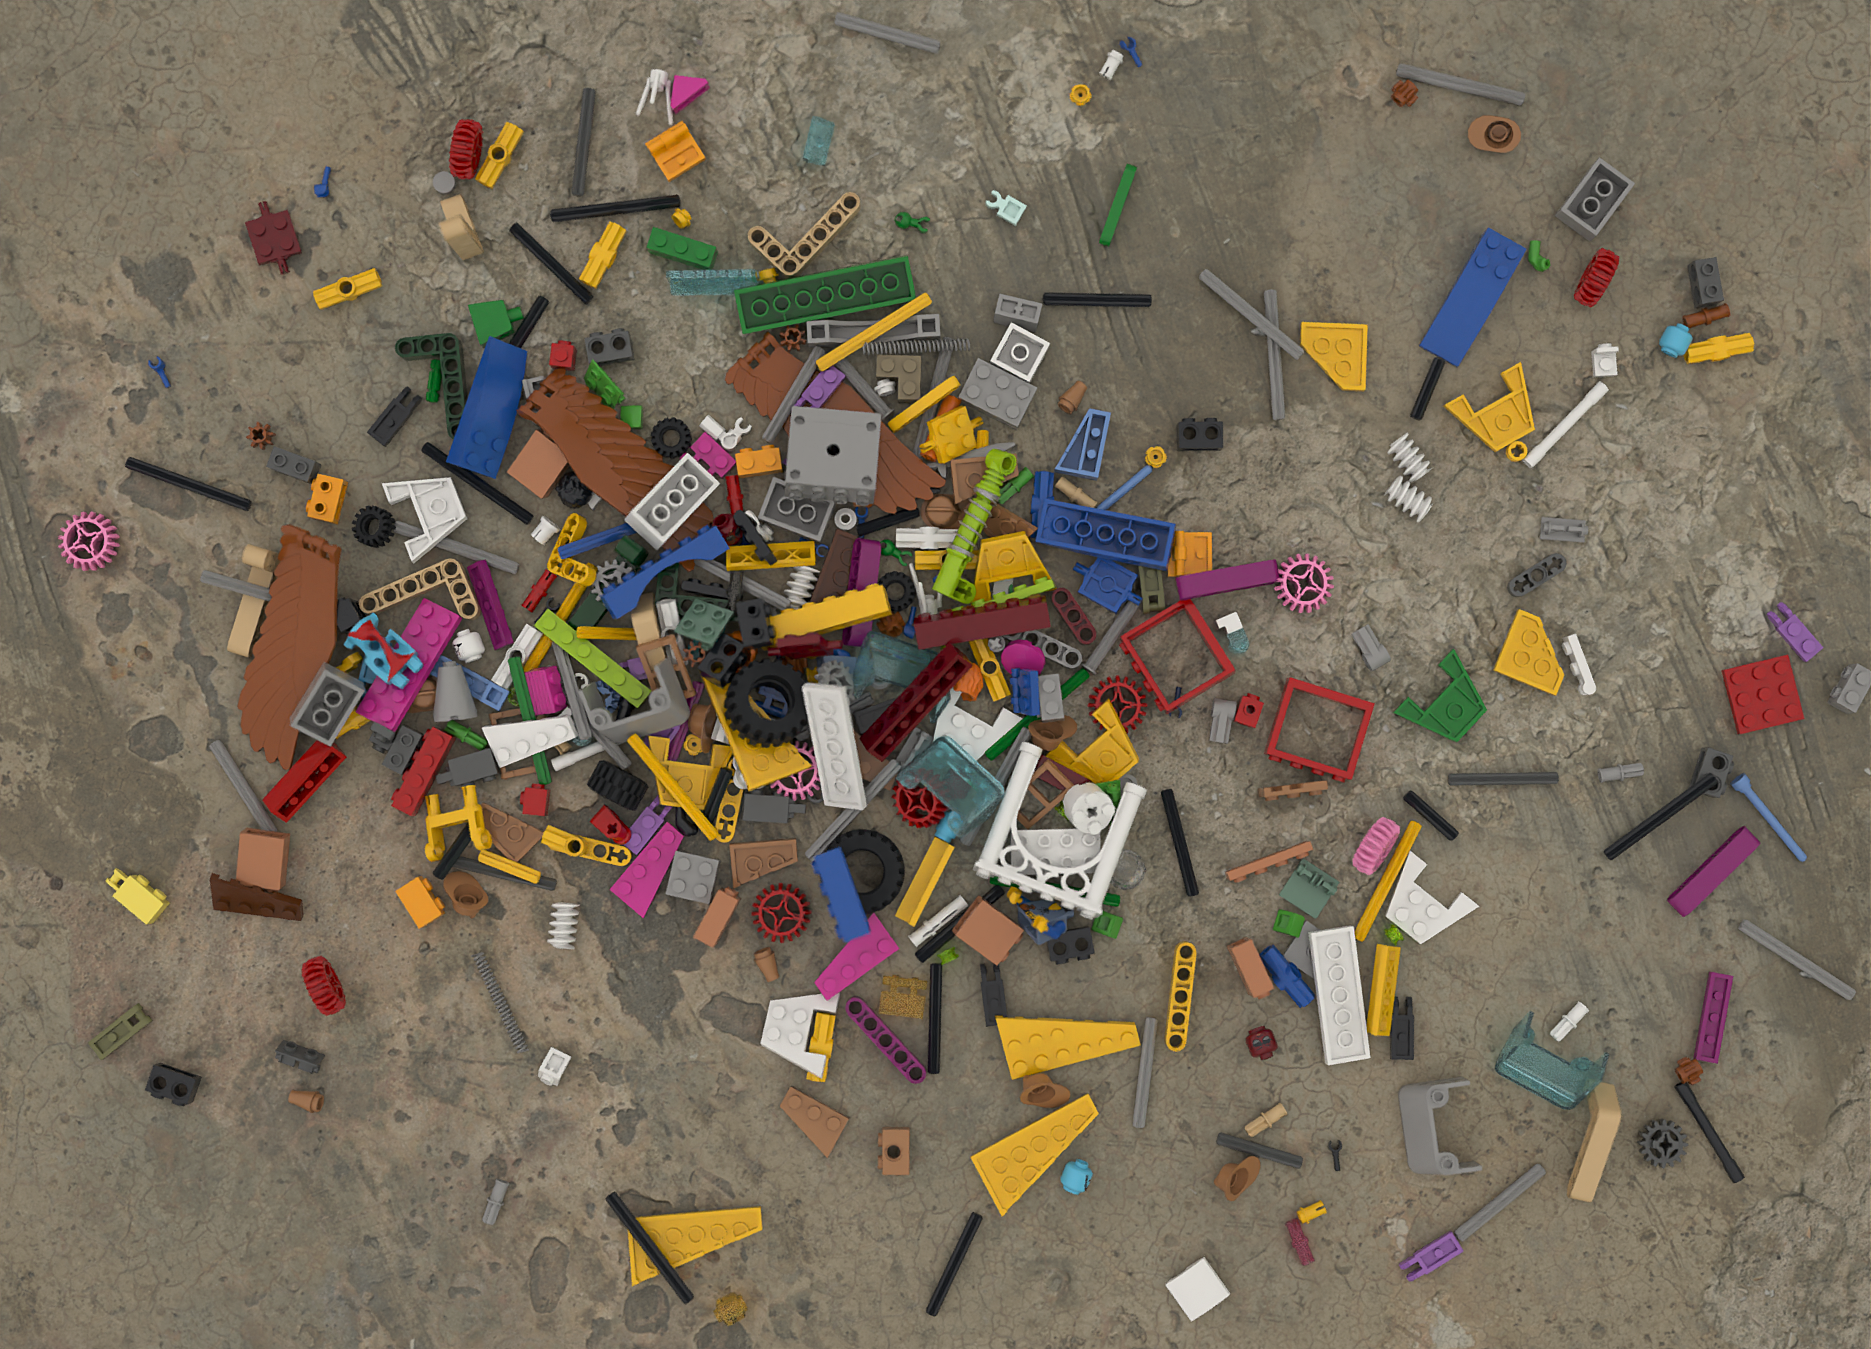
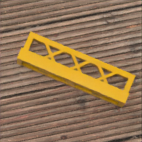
M814 541L767 544L777 558V562L771 566L766 560L761 561L754 551L757 549L756 545L729 546L730 549L726 551L727 571L816 565Z
M934 837L895 914L896 917L913 927L915 926L955 848L954 846Z
M1377 944L1366 1026L1367 1033H1371V1035L1390 1036L1401 947Z

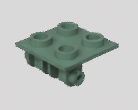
M695 599L675 628L674 633L700 641V647L708 651L712 649L715 641L719 639L720 634L723 633L725 626L729 624L734 612Z
M1302 858L1279 893V896L1317 919L1331 895L1336 893L1340 882Z

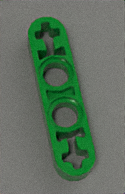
M1127 163L1099 244L1109 247L1137 169L1134 165Z

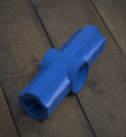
M1035 471L1034 495H1032L1031 524L1037 528L1039 527L1044 499L1054 500V473ZM1038 529L1031 535L1030 538L1036 539Z
M1274 944L1269 945L1259 954L1262 963L1272 974V979L1280 990H1285L1299 1008L1307 1006L1315 998L1314 992L1302 979L1297 966L1292 962H1288Z

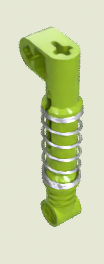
M996 448L990 450L986 456L985 464L988 470L984 471L986 474L982 476L984 480H980L979 483L975 484L973 489L977 497L969 498L970 505L968 509H964L965 516L963 520H959L961 525L958 531H954L956 536L953 542H949V546H947V556L932 587V590L963 604H969L973 601L976 595L975 585L961 578L967 563L972 561L974 556L972 552L977 549L976 543L978 539H982L981 532L983 528H987L986 521L988 517H992L991 510L993 506H997L996 502L1001 497L999 486L1002 487L1003 483L1001 481H1005L1003 476L1011 474L1017 464L1016 457L1013 454Z

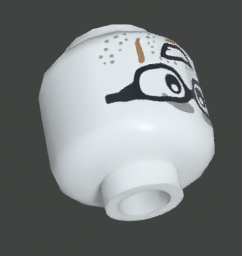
M469 629L458 632V638L452 642L457 658L461 661L465 660V663L482 658L481 654L484 653L485 647L478 632H470Z

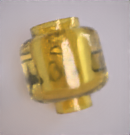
M731 1292L716 1300L715 1305L717 1309L713 1310L719 1323L723 1321L725 1325L731 1326L745 1318V1311L748 1308L741 1294L737 1295Z

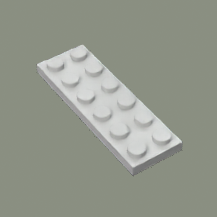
M806 683L802 686L824 805L863 810L867 807L846 689L842 686Z
M1350 925L1308 932L1325 1064L1333 1065L1370 1058L1354 926Z

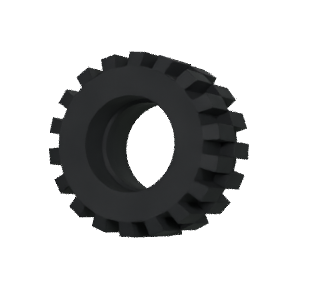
M604 760L598 762L587 782L591 790L628 810H636L649 788L645 781Z

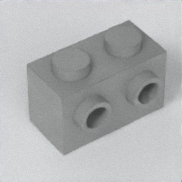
M1858 663L1846 666L1841 673V679L1838 684L1832 689L1831 697L1827 703L1846 714L1856 713L1871 686V671Z
M1059 674L1038 676L1040 715H1037V718L1042 717V723L1063 721L1064 711Z

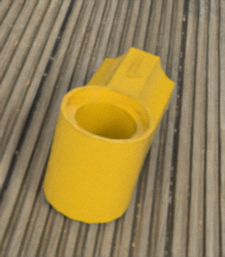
M551 825L547 826L542 836L541 843L565 852L569 856H582L588 848L587 841L583 837L575 836ZM575 840L579 841L581 845L577 853L571 849V844Z

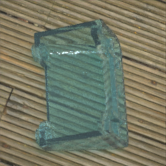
M946 735L940 736L896 776V779L909 789L915 788L921 782L952 811L948 817V826L959 838H962L985 822L1004 797V788L1001 783L958 743Z

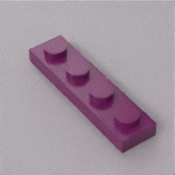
M486 559L477 561L468 566L467 570L494 650H499L514 643L512 633L509 630Z
M1709 971L1694 1052L1696 1060L1718 1064L1734 976Z

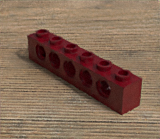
M949 642L859 739L867 752L883 762L968 672L973 665L961 650Z

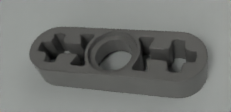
M1559 553L1551 554L1515 576L1507 584L1509 594L1514 597H1521L1556 576L1566 568L1567 562L1565 557ZM1552 558L1554 560L1559 559V569L1554 567L1547 572L1545 567L1553 563ZM1534 569H1539L1543 574L1542 579L1538 582L1531 578V572ZM1525 580L1528 581V584L1521 587L1522 592L1519 590L1514 591L1515 581L1517 583Z

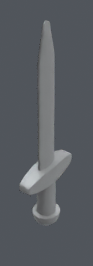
M997 443L971 450L952 460L985 457L992 449L996 448L1006 451L1014 447L1015 443ZM938 460L925 463L933 470L938 469L941 477L947 479V467H950V461L944 464L938 463Z

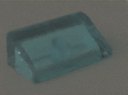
M812 116L803 161L825 166L835 123Z

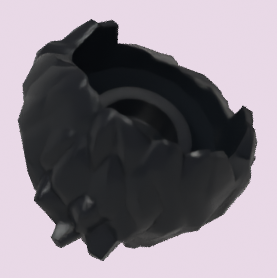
M574 471L566 473L555 488L563 505L570 509L581 508L590 502L593 496L592 491L580 482Z

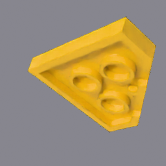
M1301 322L1300 346L1342 391L1366 390L1368 324Z
M1521 609L1517 610L1493 671L1556 696L1564 678V673L1555 657L1556 654L1549 638L1546 636L1540 617Z

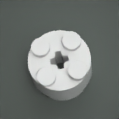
M1085 782L1086 784L1082 785L1077 784L1068 790L1063 799L1065 816L1081 832L1093 835L1098 834L1110 823L1115 813V807L1111 799L1096 784Z

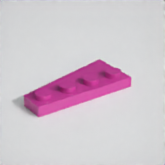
M666 822L610 888V891L642 918L645 917L684 835L669 822Z
M872 913L868 918L871 933L849 941L815 980L814 984L826 1001L899 949L875 913Z

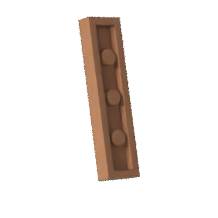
M1305 841L1225 871L1227 880H1234V883L1247 879L1246 875L1254 872L1255 875L1268 871L1267 867L1273 864L1276 867L1288 863L1287 859L1296 856V859L1304 858L1309 855L1308 851L1313 850L1310 841Z

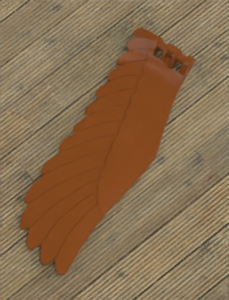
M767 331L763 335L764 338L759 343L756 342L747 351L748 354L744 358L740 357L728 370L725 381L728 385L733 383L737 394L743 393L746 401L750 405L755 404L760 415L763 417L768 415L771 421L805 363L787 352ZM769 345L775 349L771 355L765 350ZM753 360L759 364L754 369L749 365ZM818 370L814 371L803 392L820 373ZM843 382L821 407L823 409L875 413L851 386ZM806 402L803 407H811V405ZM791 412L782 426L788 436L790 433ZM881 421L876 489L873 504L882 511L896 514L898 507L908 511L916 510L917 504L915 499L920 498L927 501L933 499V492L930 488H941L945 486L946 480L912 453ZM869 504L866 507L871 508L873 504Z
M564 368L555 369L540 383V388L530 394L526 399L527 403L517 409V413L522 418L536 423L549 435L583 485L627 517L674 466L663 463V456L656 450L644 447L646 441L642 437L630 432L631 427L629 424L616 418L618 413L616 410L601 404V396L590 393L589 387L576 383V377L565 375L566 370ZM549 393L552 394V396L549 398L546 396V394ZM535 408L539 411L537 413H534L532 409ZM702 502L661 547L665 550L668 548L674 550L679 547L678 542L688 536L693 538L698 535L696 532L698 529L713 523L712 511ZM694 559L678 562L687 572L694 570Z
M286 524L281 528V532L284 535L279 541L283 545L278 555L280 563L274 570L277 579L270 586L269 594L272 598L265 608L267 618L260 627V633L263 635L252 649L255 658L246 667L243 678L247 683L241 691L237 707L239 710H242V733L245 735L249 733L252 749L255 752H259L264 748L266 760L269 763L276 762L278 758L282 768L289 770L292 768L300 732L290 726V717L323 662L329 664L337 643V585L342 549L335 544L330 545L329 541L317 535L311 536L310 532L305 529Z

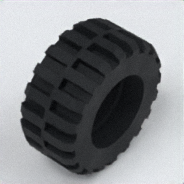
M762 658L760 663L754 660L748 666H743L727 689L724 700V708L727 709L725 712L726 719L732 721L730 727L733 731L737 729L740 732L738 737L742 740L745 737L748 738L751 745L755 746L757 743H761L762 748H768L770 744H773L774 747H779L783 742L788 743L792 741L808 721L802 686L809 682L808 680L803 681L801 671L795 672L792 669L793 665L790 663L783 665L781 664L782 660L776 658L774 662H770L769 658ZM766 686L779 691L787 702L788 712L786 716L777 720H769L759 716L752 709L749 702L751 690L756 687Z
M867 829L852 830L833 840L825 852L841 847L846 859L853 852L869 851L875 854L883 865V878L880 884L872 891L858 892L865 914L880 911L891 904L902 888L905 875L904 860L895 843L887 836Z

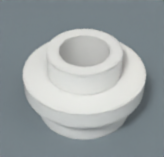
M884 379L877 382L878 386L874 388L875 392H878V396L883 397L894 393L896 384L894 381L890 382V379Z
M842 508L835 515V523L842 530H850L856 524V514L849 508ZM848 515L850 517L849 522H842V516Z

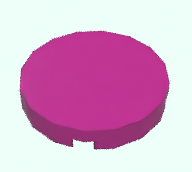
M1013 640L1004 648L1001 654V663L1010 674L1011 668L1038 670L1039 675L1045 665V656L1038 646L1031 645L1032 642L1028 640Z

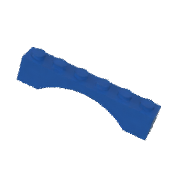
M708 524L696 531L698 535L690 538L688 536L678 542L679 547L674 550L671 548L664 550L659 554L661 558L653 562L651 559L640 566L642 570L635 574L631 571L622 577L623 581L617 585L612 583L602 589L604 593L599 597L612 618L618 619L636 608L639 597L646 585L664 568L688 559L712 560L730 549L716 526L709 527Z

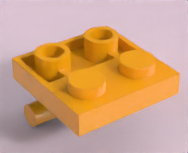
M680 121L645 143L668 182L706 160L683 121Z
M1175 531L1167 577H1180L1211 571L1212 532Z

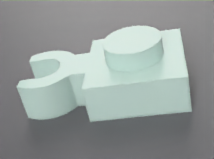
M993 190L991 195L996 197L997 201L991 203L987 200L986 206L990 209H999L997 216L1016 226L1027 205L1009 195L1004 200L999 192Z

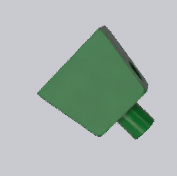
M504 300L468 305L479 343L483 348H485L489 336L503 340L514 334L515 329L512 322L524 319L520 306L508 310Z

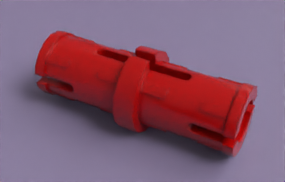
M726 476L728 492L726 499L729 501L731 514L734 515L738 510L744 511L742 501L744 495L741 494L739 476Z
M545 569L536 585H532V591L521 606L527 608L531 603L527 610L533 613L543 596H547V590L558 576L553 573L550 575L551 572Z

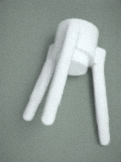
M651 70L636 115H640L650 89L652 90L650 103L653 104L657 91L662 92L665 88L669 125L672 126L671 81L667 80L668 73L666 71Z
M910 563L909 567L918 597L920 613L938 614V608L942 607V594L938 593L937 599H934V595H925L922 583L918 582L914 565Z

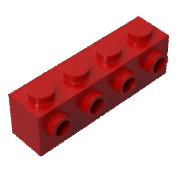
M432 727L431 730L428 729L422 739L424 741L422 748H418L412 757L414 763L411 769H406L402 776L404 782L401 788H397L392 795V807L410 816L417 815L425 800V796H427L436 779L435 776L438 775L457 737L438 727Z
M316 740L262 799L272 814L287 823L347 756L336 743L333 742L330 747Z

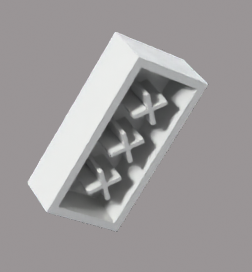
M1077 828L1017 830L1020 841L1026 850L1039 861L1054 867L1073 868L1082 866L1093 860L1100 852V833L1093 835L1081 832ZM1010 830V846H1013L1015 843ZM1010 851L1011 866H1022L1024 859L1019 851ZM1029 861L1027 867L1022 872H1018L1022 875H1036L1034 869L1031 868L1033 864ZM1098 863L1084 871V873H1095Z

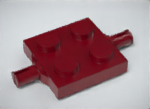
M263 201V204L260 202L258 205L262 216L245 222L259 266L267 263H277L280 274L284 275V270L288 274L290 271L286 260L291 256L302 253L289 211L270 213L267 201Z
M808 632L805 634L806 636L789 634L785 635L784 638L777 639V647H768L769 657L787 656L791 660L834 655V649H843V642L841 639L834 641L825 640L817 632Z

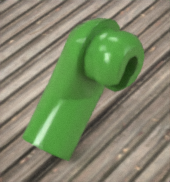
M1532 240L1529 243L1528 261L1537 271L1543 272L1549 269L1550 261L1540 255L1541 242Z

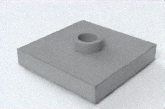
M1305 920L1299 938H1293L1283 956L1288 962L1294 963L1298 969L1314 979L1308 932L1319 931L1320 929Z

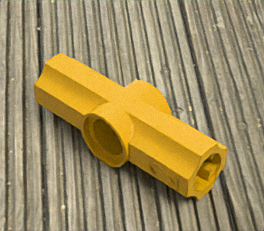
M506 121L497 140L489 147L488 156L475 178L476 181L493 189L503 169L511 161V155L524 133L522 129ZM503 151L505 154L502 159L497 160L494 158L497 152Z
M608 223L599 242L597 241L590 251L589 261L579 277L581 282L595 289L598 287L606 270L612 266L616 259L617 249L627 233L626 229L616 223Z
M373 268L349 278H340L336 283L313 291V296L319 309L322 310L346 300H355L359 295L383 286L377 270ZM352 284L351 292L344 294V287Z
M1750 333L1730 337L1726 335L1717 336L1703 342L1690 344L1683 357L1686 364L1710 360V362L1720 361L1734 355L1753 352L1754 340Z
M973 550L974 556L972 561L967 563L965 570H976L979 550ZM915 551V570H940L943 564L942 557L947 555V551Z
M988 638L968 641L993 702L1011 695L995 654L988 647ZM987 661H992L995 664L996 668L992 674H987L983 669Z
M817 1012L809 1053L826 1055L827 1058L822 1079L807 1071L806 1079L811 1081L825 1082L828 1061L829 1058L831 1059L834 1041L832 1039L836 1017L834 1014Z

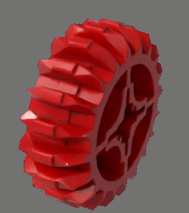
M462 119L458 121L453 130L449 152V168L451 174L454 177H458V179H473L479 168L483 147V131L480 122Z
M1599 249L1582 274L1574 292V299L1588 307H1593L1597 304L1614 276L1619 264V256L1609 249Z
M1119 675L1115 676V682L1113 683L1111 677H1107V685L1102 680L1099 681L1101 689L1093 687L1092 690L1097 695H1089V698L1095 701L1094 703H1088L1087 707H1094V710H1096L1104 703L1100 702L1102 694L1107 689L1114 687L1111 703H1115L1114 699H1117L1118 694L1119 703L1129 705L1119 708L1121 710L1118 712L1120 721L1122 712L1125 709H1135L1133 716L1127 722L1122 723L1126 733H1128L1127 726L1135 730L1136 726L1133 722L1136 721L1139 724L1143 722L1138 718V715L1146 716V712L1140 710L1141 707L1145 708L1148 706L1147 703L1140 702V700L1146 698L1145 694L1138 695L1142 687H1138L1135 690L1133 687L1136 681L1133 680L1128 685V677L1125 676L1123 682H1120ZM1121 688L1128 690L1135 702L1125 701L1122 698ZM1094 711L1089 712V716H1093L1092 713ZM1094 719L1092 722L1096 724L1099 721L1097 719ZM1101 724L1099 729H1104V726Z
M925 768L912 769L910 772L904 773L901 778L897 779L898 785L892 788L896 792L891 797L896 800L893 807H898L899 809L896 815L902 814V821L906 822L909 820V826L916 825L917 828H929L932 824H938L939 819L946 816L944 812L949 809L945 803L951 800L945 796L950 791L943 788L946 782H939L940 775L933 776V771H925ZM920 782L924 784L925 787L920 788L919 786H915L912 783ZM918 809H922L923 811L926 810L929 814H928V815H923V814L918 813L917 810H918Z
M779 883V890H776L774 884H771L770 889L772 892L769 893L764 888L762 892L765 897L763 898L761 895L756 896L761 903H753L752 905L758 908V911L751 912V915L759 917V919L753 921V924L761 923L762 926L757 931L761 932L765 929L767 932L764 934V938L772 934V942L776 941L777 936H780V943H784V936H787L790 942L793 941L792 933L800 937L801 934L798 929L800 928L803 931L807 929L802 923H810L811 919L805 917V914H811L812 911L804 909L805 906L810 905V902L806 901L803 903L801 901L806 897V894L803 893L798 897L796 894L800 889L797 887L794 892H791L792 884H788L786 890L783 889V883ZM783 894L778 906L765 905L772 896ZM790 897L798 904L800 915L790 911L788 907ZM785 902L784 908L789 915L783 916L778 924L779 918L776 912L772 910L781 909ZM763 911L774 916L775 923L773 929L766 923ZM784 920L798 921L792 929L780 931Z
M323 956L313 957L303 963L301 969L302 977L304 978L303 982L320 1013L328 1016L345 1008L344 989L331 963Z

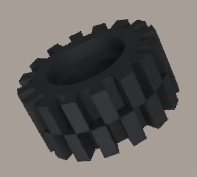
M674 417L664 418L663 421L659 420L658 424L654 425L653 432H651V443L654 449L663 457L671 459L681 457L683 453H687L692 440L691 432L682 420ZM675 430L679 433L680 440L675 446L664 444L663 435L666 431Z
M365 506L366 509L361 508L359 510L361 514L356 513L357 521H352V524L356 525V527H352V531L356 532L354 537L358 539V542L374 548L385 546L384 542L389 543L391 541L388 538L389 536L394 537L395 533L391 531L396 530V526L392 525V523H395V519L391 518L393 515L387 512V510L377 506ZM378 519L379 528L375 534L370 535L369 525L372 520Z
M888 572L880 578L877 584L879 586L883 585L886 592L887 588L893 583L903 586L904 595L901 599L892 600L888 597L891 611L900 612L912 604L915 597V586L910 577L903 572Z

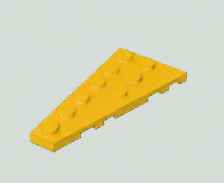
M723 668L716 669L714 673H720ZM701 676L749 791L811 768L810 763L799 754L797 748L790 742H783L779 747H774L773 744H770L768 748H762L761 743H757L754 746L749 744L750 740L745 737L742 740L738 737L740 732L737 729L735 731L731 729L730 724L732 721L727 720L725 716L727 709L724 708V700L730 684H726L722 689ZM749 694V702L752 709L759 716L771 720Z
M995 1015L1012 1080L1024 1077L1025 1075H1032L1141 1046L1135 1022L1073 1021V1019L1058 1018L1030 1019L1017 1016L1009 1018Z
M1088 1093L970 1156L1001 1216L1007 1212L1099 1114Z
M761 1206L635 1217L673 1268L763 1229ZM628 1231L632 1286L659 1275L660 1272Z

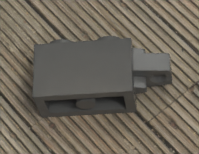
M491 748L447 760L449 764L448 767H445L447 772L435 777L437 784L450 782L451 787H466L468 785H475L474 781L481 779L483 783L496 780L495 775L501 774Z
M752 790L750 794H745L743 821L789 823V818H794V813H806V804H795L792 798L784 796L785 792L778 794L777 791H772L771 796L763 795L762 790Z

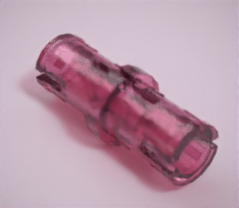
M1291 1219L1292 1222L1287 1221L1285 1225L1292 1238L1291 1244L1293 1248H1296L1302 1266L1308 1265L1309 1261L1313 1263L1315 1258L1308 1245L1309 1239L1304 1235L1299 1219Z

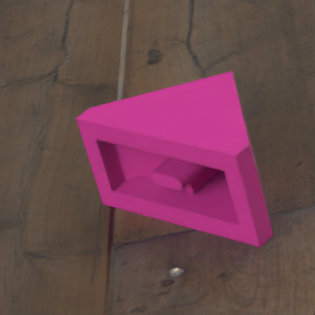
M674 76L671 108L675 115L710 89L706 79Z

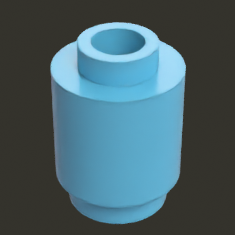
M950 809L949 812H944L946 816L940 819L935 828L937 831L934 834L948 843L955 839L964 823V820L961 819L962 814L953 809Z

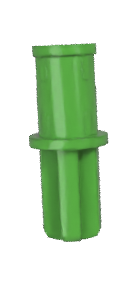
M1024 467L1019 472V476L1008 480V483L1001 488V497L998 501L1000 504H1004L1016 492L1020 493V489L1034 478V475L1027 467Z
M454 720L449 721L444 729L445 732L459 738L461 743L466 742L480 751L484 750L488 744L487 739L471 731V727L466 728Z

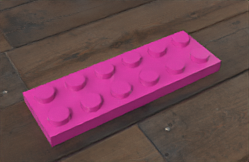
M423 598L402 633L401 638L419 654L417 657L424 666L417 673H414L409 667L402 672L410 680L403 689L395 686L393 683L389 685L377 676L357 708L356 713L381 724L395 733L463 618ZM398 642L393 649H399Z

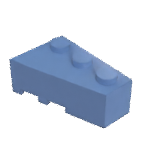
M1089 408L1055 467V473L1097 481L1111 416L1110 412Z

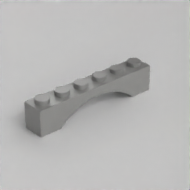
M939 314L911 316L871 342L873 344L880 341L882 344L883 341L885 343L888 341L895 343L896 341L904 342L905 340L907 342L910 340L912 342L914 340L916 342L918 340L926 341L927 339L929 341L931 339L933 341L936 339L940 340ZM880 320L806 321L809 348L815 346H840Z

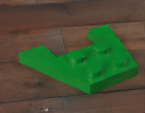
M1452 649L1438 663V666L1453 679L1444 691L1425 711L1407 697L1392 713L1453 742H1458L1487 711V708L1456 651Z

